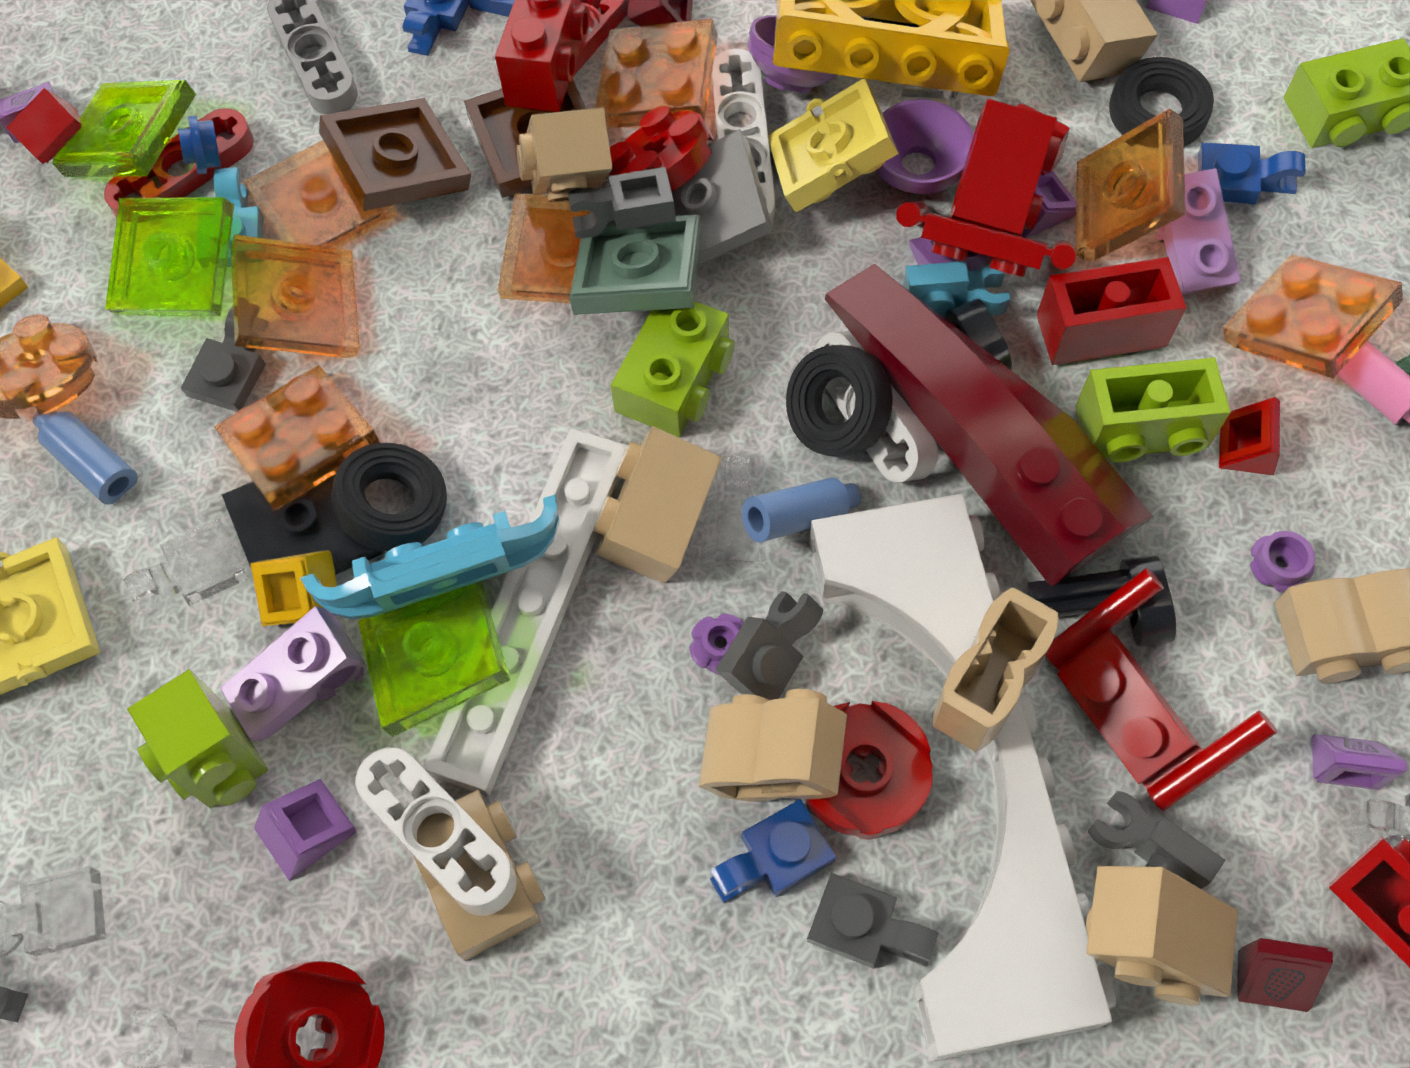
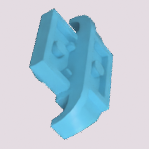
M556 495L543 498L544 508L542 514L534 522L510 527L506 512L502 511L493 514L495 521L493 524L483 526L480 522L464 524L449 531L446 534L447 539L426 546H422L418 542L403 544L389 550L385 554L386 559L372 564L369 563L366 557L352 560L354 579L333 588L324 587L314 574L301 577L300 579L313 599L332 615L352 620L374 617L524 567L542 557L554 542L560 523Z

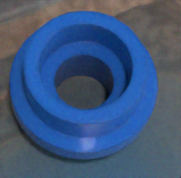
M188 116L189 128L178 129L184 164L196 163L198 175L207 174L206 168L220 167L213 120L198 121L197 116Z

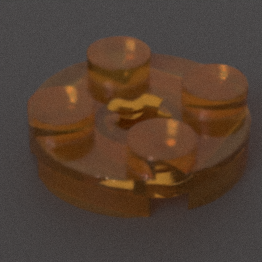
M35 314L19 320L15 324L13 332L0 338V418L20 419L15 409H27L33 406L36 407L40 415L55 411L75 400L91 385L95 377L91 364L93 361L98 363L97 354L87 335L81 329L66 323H51L46 315Z

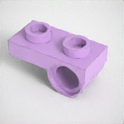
M1217 169L1160 178L1156 181L1147 194L1145 205L1147 219L1153 218L1159 232V234L1154 235L1157 241L1164 240L1167 257H1169L1182 296L1231 287L1240 283V275Z
M315 606L220 688L249 740L262 741L281 729L315 699H331L336 696L334 689L352 678L355 683L362 680L367 672V666L337 617L325 608Z

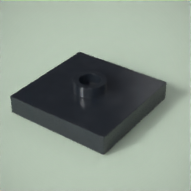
M337 445L222 494L250 568V563L328 550L332 554L335 575L352 568V560L362 557L370 560L385 553V551L369 548L352 539L340 527L334 516L331 503L332 486L335 474L344 461Z

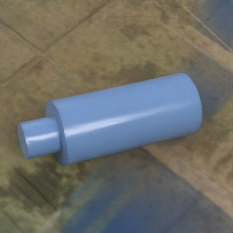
M46 406L39 409L33 416V424L39 429L38 442L103 504H113L137 483L138 476L136 471L73 413L67 411L58 413L52 407Z
M831 477L752 496L745 500L742 507L743 525L750 538L759 543L811 529L812 520L849 514L851 508L859 506L861 493L855 484L843 485L840 480Z

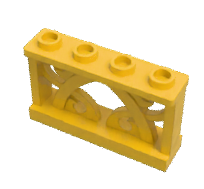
M1002 0L776 1L777 16L773 64L775 66L990 97L995 96L998 92L1010 53L1009 43L1006 41ZM861 17L916 24L920 27L868 21Z

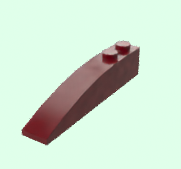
M876 264L871 265L826 293L825 301L862 348L882 364L892 386L1050 586L1061 583L1153 517L1072 417Z

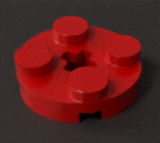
M668 106L656 107L642 117L639 123L640 129L624 141L610 146L612 170L608 176L666 167L672 192L689 181L706 164L712 153L707 145V141L714 142L713 134L703 117L697 112L679 111L672 113Z
M872 701L871 705L859 703L849 706L850 702L834 706L847 714L838 795L829 798L804 800L813 814L831 829L842 834L857 836L860 839L871 840L902 829L921 811L932 788L933 765L930 758L931 749L927 736L921 727L899 708L888 703ZM873 754L880 760L876 772L881 779L876 783L868 780L858 783L851 778L853 767L848 762V759L856 755L864 760Z
M327 961L293 964L278 972L267 974L256 983L253 993L246 1000L238 1017L234 1034V1057L237 1063L235 1068H378L385 1039L384 1019L379 1005H372L368 993L361 986L366 985L363 979L355 971L341 964ZM312 1016L316 1018L315 1030L325 1034V1042L322 1048L311 1049L306 1059L301 1055L300 1046L296 1044V1035L299 1028L305 1027L308 1017Z

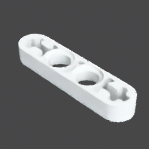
M735 48L725 50L715 57L711 67L717 140L739 129L746 136L753 158L760 163L756 170L771 224H773L775 195L761 69L757 66L749 51ZM730 71H740L742 76V92L732 93ZM739 112L747 113L755 119L751 125L743 128L733 127L725 120L730 115Z

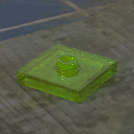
M186 80L102 83L80 117L82 128L55 155L52 164L64 177L147 176L195 98V91Z
M224 197L119 198L105 310L119 315L221 316L234 204Z
M482 581L358 621L381 728L392 737L510 681Z

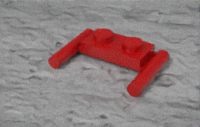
M923 202L903 203L896 212L897 221L904 227L925 223L921 238L934 241L931 252L966 261L969 251L991 256L992 260L989 268L1004 273L1024 277L1027 267L1040 270L1044 255L1051 256L1052 264L1059 269L1071 267L1076 260L1074 247L1068 241H1058L1050 248L1047 247V243L930 213L929 207Z
M1145 568L1054 638L1045 656L1053 666L1058 668L1060 671L1057 673L1058 677L1138 785L1143 783L1155 805L1160 810L1166 811L1278 732L1269 718L1262 711L1258 710L1205 749L1201 748L1192 733L1117 635L1111 630V628L1164 589L1154 573Z

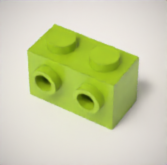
M1404 38L1299 64L1283 98L1311 148L1331 143L1336 147H1344L1356 142L1363 135L1383 130L1387 134H1396L1410 127V47Z
M694 301L693 308L651 310L610 385L614 411L680 438L688 421L697 423L704 414L710 397V389L706 388L713 373L716 372L722 375L731 361L735 341L729 339V314Z
M1215 357L1092 369L1075 405L1080 428L1103 456L1109 458L1112 462H1128L1138 459L1144 454L1171 452L1175 456H1188L1209 448L1231 413Z
M190 669L127 708L146 743L137 748L145 766L160 783L168 779L177 794L184 800L193 795L210 809L217 804L221 806L234 804L248 796L257 785L255 779L269 771L232 710Z

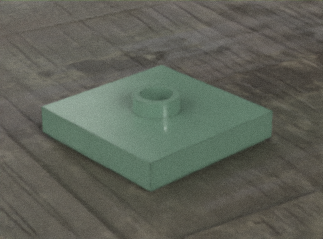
M699 215L676 216V221L657 224L650 228H631L618 231L615 220L607 224L606 228L599 235L581 238L569 297L573 315L693 308L702 236Z

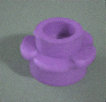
M1279 531L1270 536H1263L1251 548V555L1254 557V560L1251 562L1250 568L1254 577L1262 585L1271 584L1276 591L1284 593L1288 587L1303 584L1304 580H1309L1313 576L1315 569L1314 550L1304 537L1295 532ZM1276 559H1283L1287 566L1285 568L1279 567L1276 564Z
M727 613L720 614L718 618L714 619L707 616L697 622L691 632L694 642L690 645V654L693 661L700 668H706L719 675L715 669L744 622L735 615ZM723 638L727 641V645L724 648H718L715 645V641Z

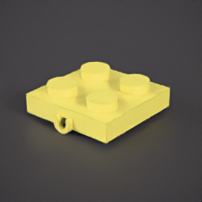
M864 78L826 101L821 98L811 100L806 106V113L768 135L769 145L784 196L795 213L812 203L824 201L836 189L863 174H869L878 170L885 161L899 154L875 94ZM816 106H821L823 110L820 116H815L812 112Z
M55 537L11 556L5 552H0V561L3 564L0 567V695L21 686H27L28 683L40 678H46L47 675L101 652L68 548L61 540Z

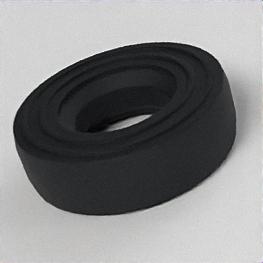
M1151 57L1131 64L1122 72L1114 85L1110 97L1109 112L1116 129L1132 143L1147 149L1169 151L1191 144L1203 133L1213 111L1214 95L1211 85L1205 76L1190 64L1174 58ZM1150 91L1168 92L1178 99L1182 111L1174 117L1156 116L1142 107L1140 98Z
M828 345L813 350L797 364L788 383L786 411L791 428L801 443L810 450L822 455L834 457L851 456L867 450L884 433L892 412V388L885 369L873 355L858 347ZM840 376L845 378L854 389L855 408L851 417L845 423L836 425L826 417L822 407V397L827 384L832 379Z
M396 443L370 444L352 452L338 468L331 492L333 513L344 532L358 543L382 551H389L407 543H423L439 526L447 501L444 478L432 460L416 449ZM377 480H395L404 484L410 490L414 503L408 510L399 514L382 513L368 503L365 490L371 483Z

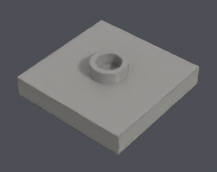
M740 129L708 144L712 153L706 164L689 181L672 191L675 216L699 215L702 236L698 266L774 232L749 142Z

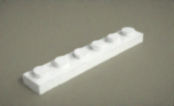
M570 428L530 522H534L541 516L544 508L543 498L555 494L560 521L555 540L542 557L524 567L507 573L423 767L431 777L473 792L479 790L482 795L490 797L598 533L593 531L596 519L607 496L613 498L621 479L615 474L628 445Z

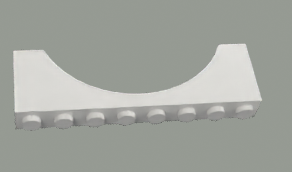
M963 493L811 521L809 546L822 601L852 609L893 629L924 653L947 678L957 659L971 648L986 611L1000 596V589L995 574L993 572L985 573L979 552L984 550V535L981 522L976 514H968ZM1027 693L1020 694L1001 731L985 747L995 787L997 826L991 873L983 898L969 927L956 947L913 988L930 1062L1098 1029L1113 1022L1109 1009L1116 1006L1114 985L1107 967L1103 963L1096 965L1095 958L1086 954L1088 944L1086 920L1091 905L1085 893H1076L1069 870V866L1074 865L1075 862L1073 842L1066 825L1063 823L1056 824L1049 799L1055 796L1054 777L1048 760L1045 757H1037L1031 733H1035L1037 728L1036 715L1031 698Z

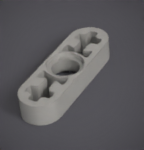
M269 0L267 5L269 17L311 106L322 114L342 112L350 109L357 100V87L352 73L316 1ZM297 10L302 16L305 25L295 28L288 13ZM321 45L326 47L324 53L316 58L304 59L300 57V53L309 46ZM328 72L335 87L338 89L331 93H328L323 87L320 76Z

